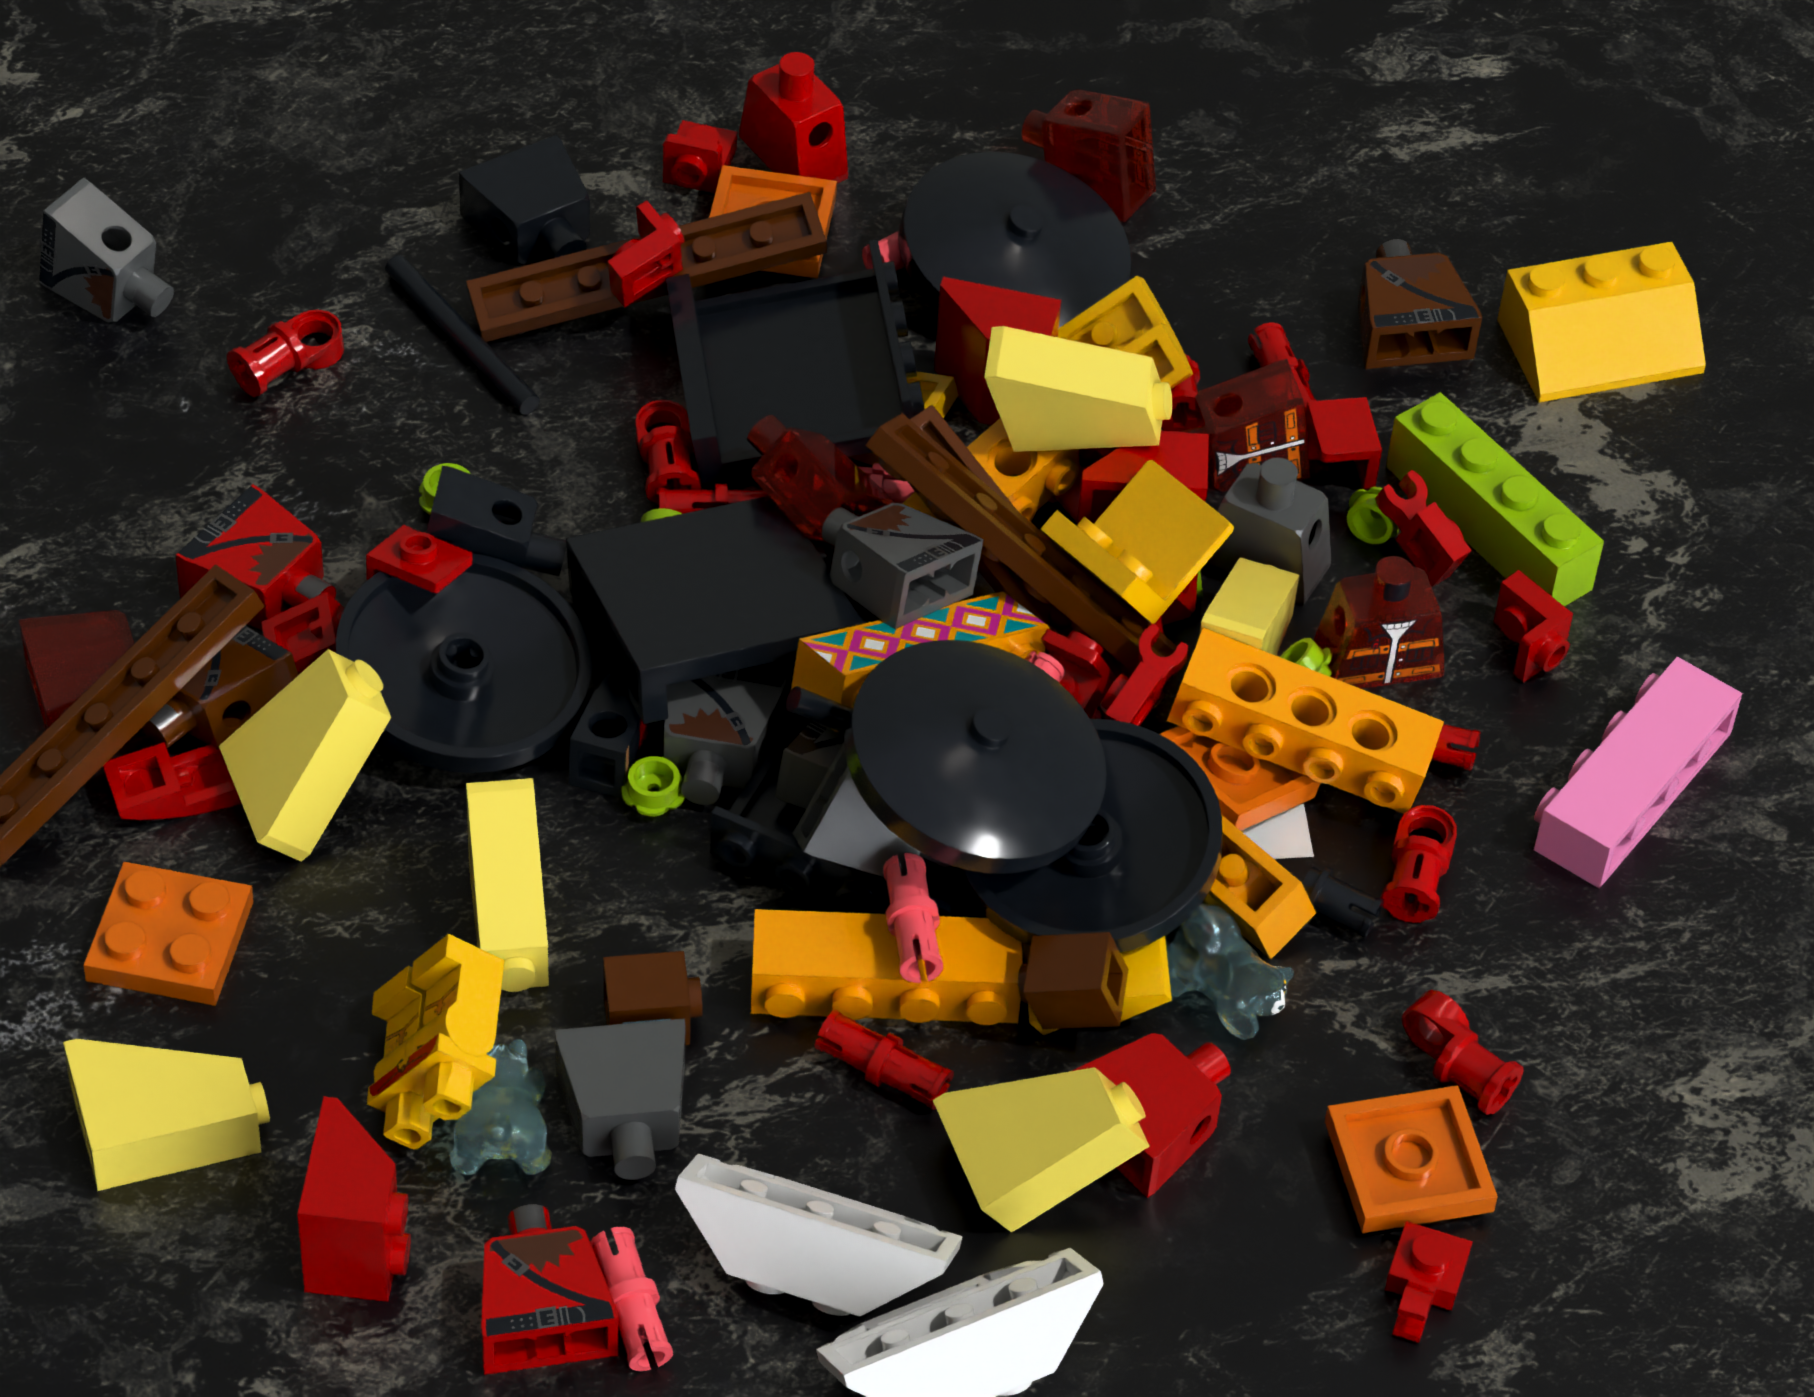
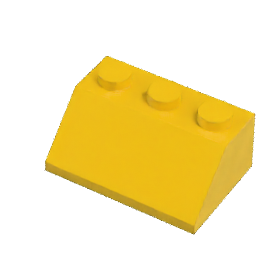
M1673 242L1507 270L1497 320L1539 403L1704 373L1706 363L1694 281Z

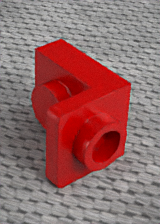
M682 120L677 134H668L663 143V183L715 194L722 165L730 166L737 150L738 132Z
M647 200L636 206L638 233L642 239H633L626 242L615 252L613 258L607 261L611 292L624 307L665 282L666 278L673 277L683 270L681 245L684 243V237L679 226L668 213L659 215Z
M1517 570L1501 582L1494 623L1501 628L1510 640L1520 643L1513 675L1524 683L1541 670L1545 672L1553 670L1565 658L1570 647V643L1567 640L1573 613L1520 570Z
M326 591L262 621L263 636L292 653L298 674H300L326 650L329 649L334 652L337 628L345 607Z
M1047 629L1041 638V642L1050 652L1049 655L1055 658L1064 668V677L1059 683L1071 693L1091 719L1116 677L1101 656L1104 649L1094 640L1079 632L1070 631L1069 635L1065 637Z

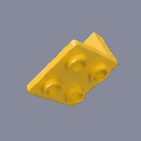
M1149 460L1094 524L1086 517H1083L1076 526L1056 510L1042 526L1041 530L1150 623L1155 624L1231 535L1234 526L1155 461Z

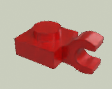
M1411 470L1399 482L1400 488L1406 493L1408 499L1399 497L1388 484L1382 488L1375 497V500L1381 512L1391 518L1401 530V533L1395 540L1429 585L1434 587L1449 578L1472 550L1464 541L1463 534L1458 525L1453 520L1447 518L1435 502L1426 507L1427 485L1418 473Z
M1155 624L1147 627L1139 639V665L1130 678L1120 674L1112 683L1102 701L1101 707L1107 710L1105 719L1140 726L1161 696L1162 688L1167 680L1184 666L1188 655V645L1181 641L1172 655L1168 657L1157 656L1151 648L1160 636V627Z
M1408 1221L1405 1222L1385 1286L1386 1291L1402 1295L1392 1335L1419 1343L1431 1305L1452 1311L1473 1241Z

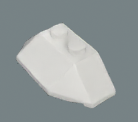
M697 1154L681 1172L675 1187L677 1194L726 1274L746 1280L749 1287L762 1293L782 1294L785 1292L810 1300L818 1310L831 1315L844 1316L854 1314L862 1316L942 1275L959 1251L962 1236L944 1230L939 1231L934 1226L779 1176L740 1165L722 1163L716 1158Z
M1067 1248L1050 1254L1043 1261H1025L985 1273L860 1323L839 1335L834 1342L824 1344L816 1349L818 1359L843 1385L866 1397H996L998 1395L1009 1396L1018 1394L1026 1390L1032 1381L1056 1371L1104 1284L1102 1274L1099 1269L1073 1249Z

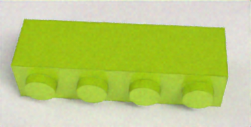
M1440 392L1395 417L1386 468L1400 481L1411 470L1418 473L1427 485L1428 496L1426 505L1428 506L1435 502L1445 516L1458 525L1464 540L1502 576L1508 578L1517 570H1520L1563 606L1570 604L1593 590L1604 540Z

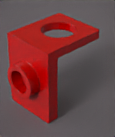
M406 525L401 526L366 554L367 580L379 571H382L433 593H439L473 564L472 552Z

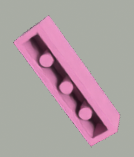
M1679 657L1675 658L1661 676L1655 673L1649 675L1636 696L1634 707L1628 713L1621 710L1618 711L1606 727L1600 746L1594 752L1590 749H1585L1575 761L1566 785L1561 790L1555 787L1551 788L1541 800L1534 815V820L1540 823L1534 851L1600 889L1730 736L1743 693Z

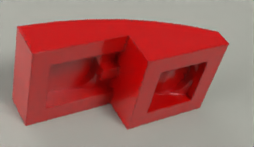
M165 742L111 759L103 765L121 819L152 820L204 814L242 804L221 750L216 749L211 744L170 757Z

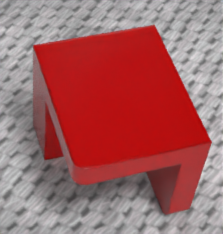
M1367 397L1307 402L1302 432L1304 444L1301 445L1305 460L1320 459L1325 463L1354 460L1361 488L1370 489L1376 486L1382 447Z

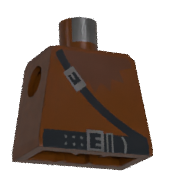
M1393 239L1383 243L1376 251V258L1369 259L1364 263L1358 296L1362 354L1365 369L1474 359L1482 315L1448 256L1442 253L1412 255L1409 244L1401 239Z
M244 626L142 727L144 733L154 745L165 742L167 748L188 733L206 745L211 744L216 749H220L219 745L299 675L292 653Z

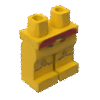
M447 934L414 960L413 967L408 965L374 992L372 1015L387 1021L384 1058L375 1066V1083L368 1087L367 1105L386 1113L383 1132L386 1138L410 1149L418 1150L431 1140L433 1122L439 1118L443 1120H458L471 1110L473 1092L495 1077L496 1059L486 1054L493 1048L496 1038L505 960L453 935Z

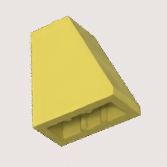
M1006 326L992 327L984 378L1014 452L1159 445L1162 420H1169L1172 415V392L1168 382H1161L1152 357Z
M1240 557L1206 610L1201 621L1200 634L1204 627L1277 656L1293 616L1299 574Z
M329 649L326 650L219 745L258 843L302 862L311 854L392 718L380 692L383 690V683L375 670L362 660L353 662Z
M533 778L466 783L469 869L477 947L505 960L501 990L519 992L528 988L549 986L548 940Z
M73 1039L63 1042L69 1083L98 1191L261 1153L259 1125L270 1122L269 1110L262 1083L258 1082L249 1085L242 1058L84 1039Z
M1095 1067L947 1092L933 1100L981 1210L1011 1233L1150 1147L1138 1121L1146 1117L1145 1111L1133 1090L1125 1082H1121L1116 1086Z

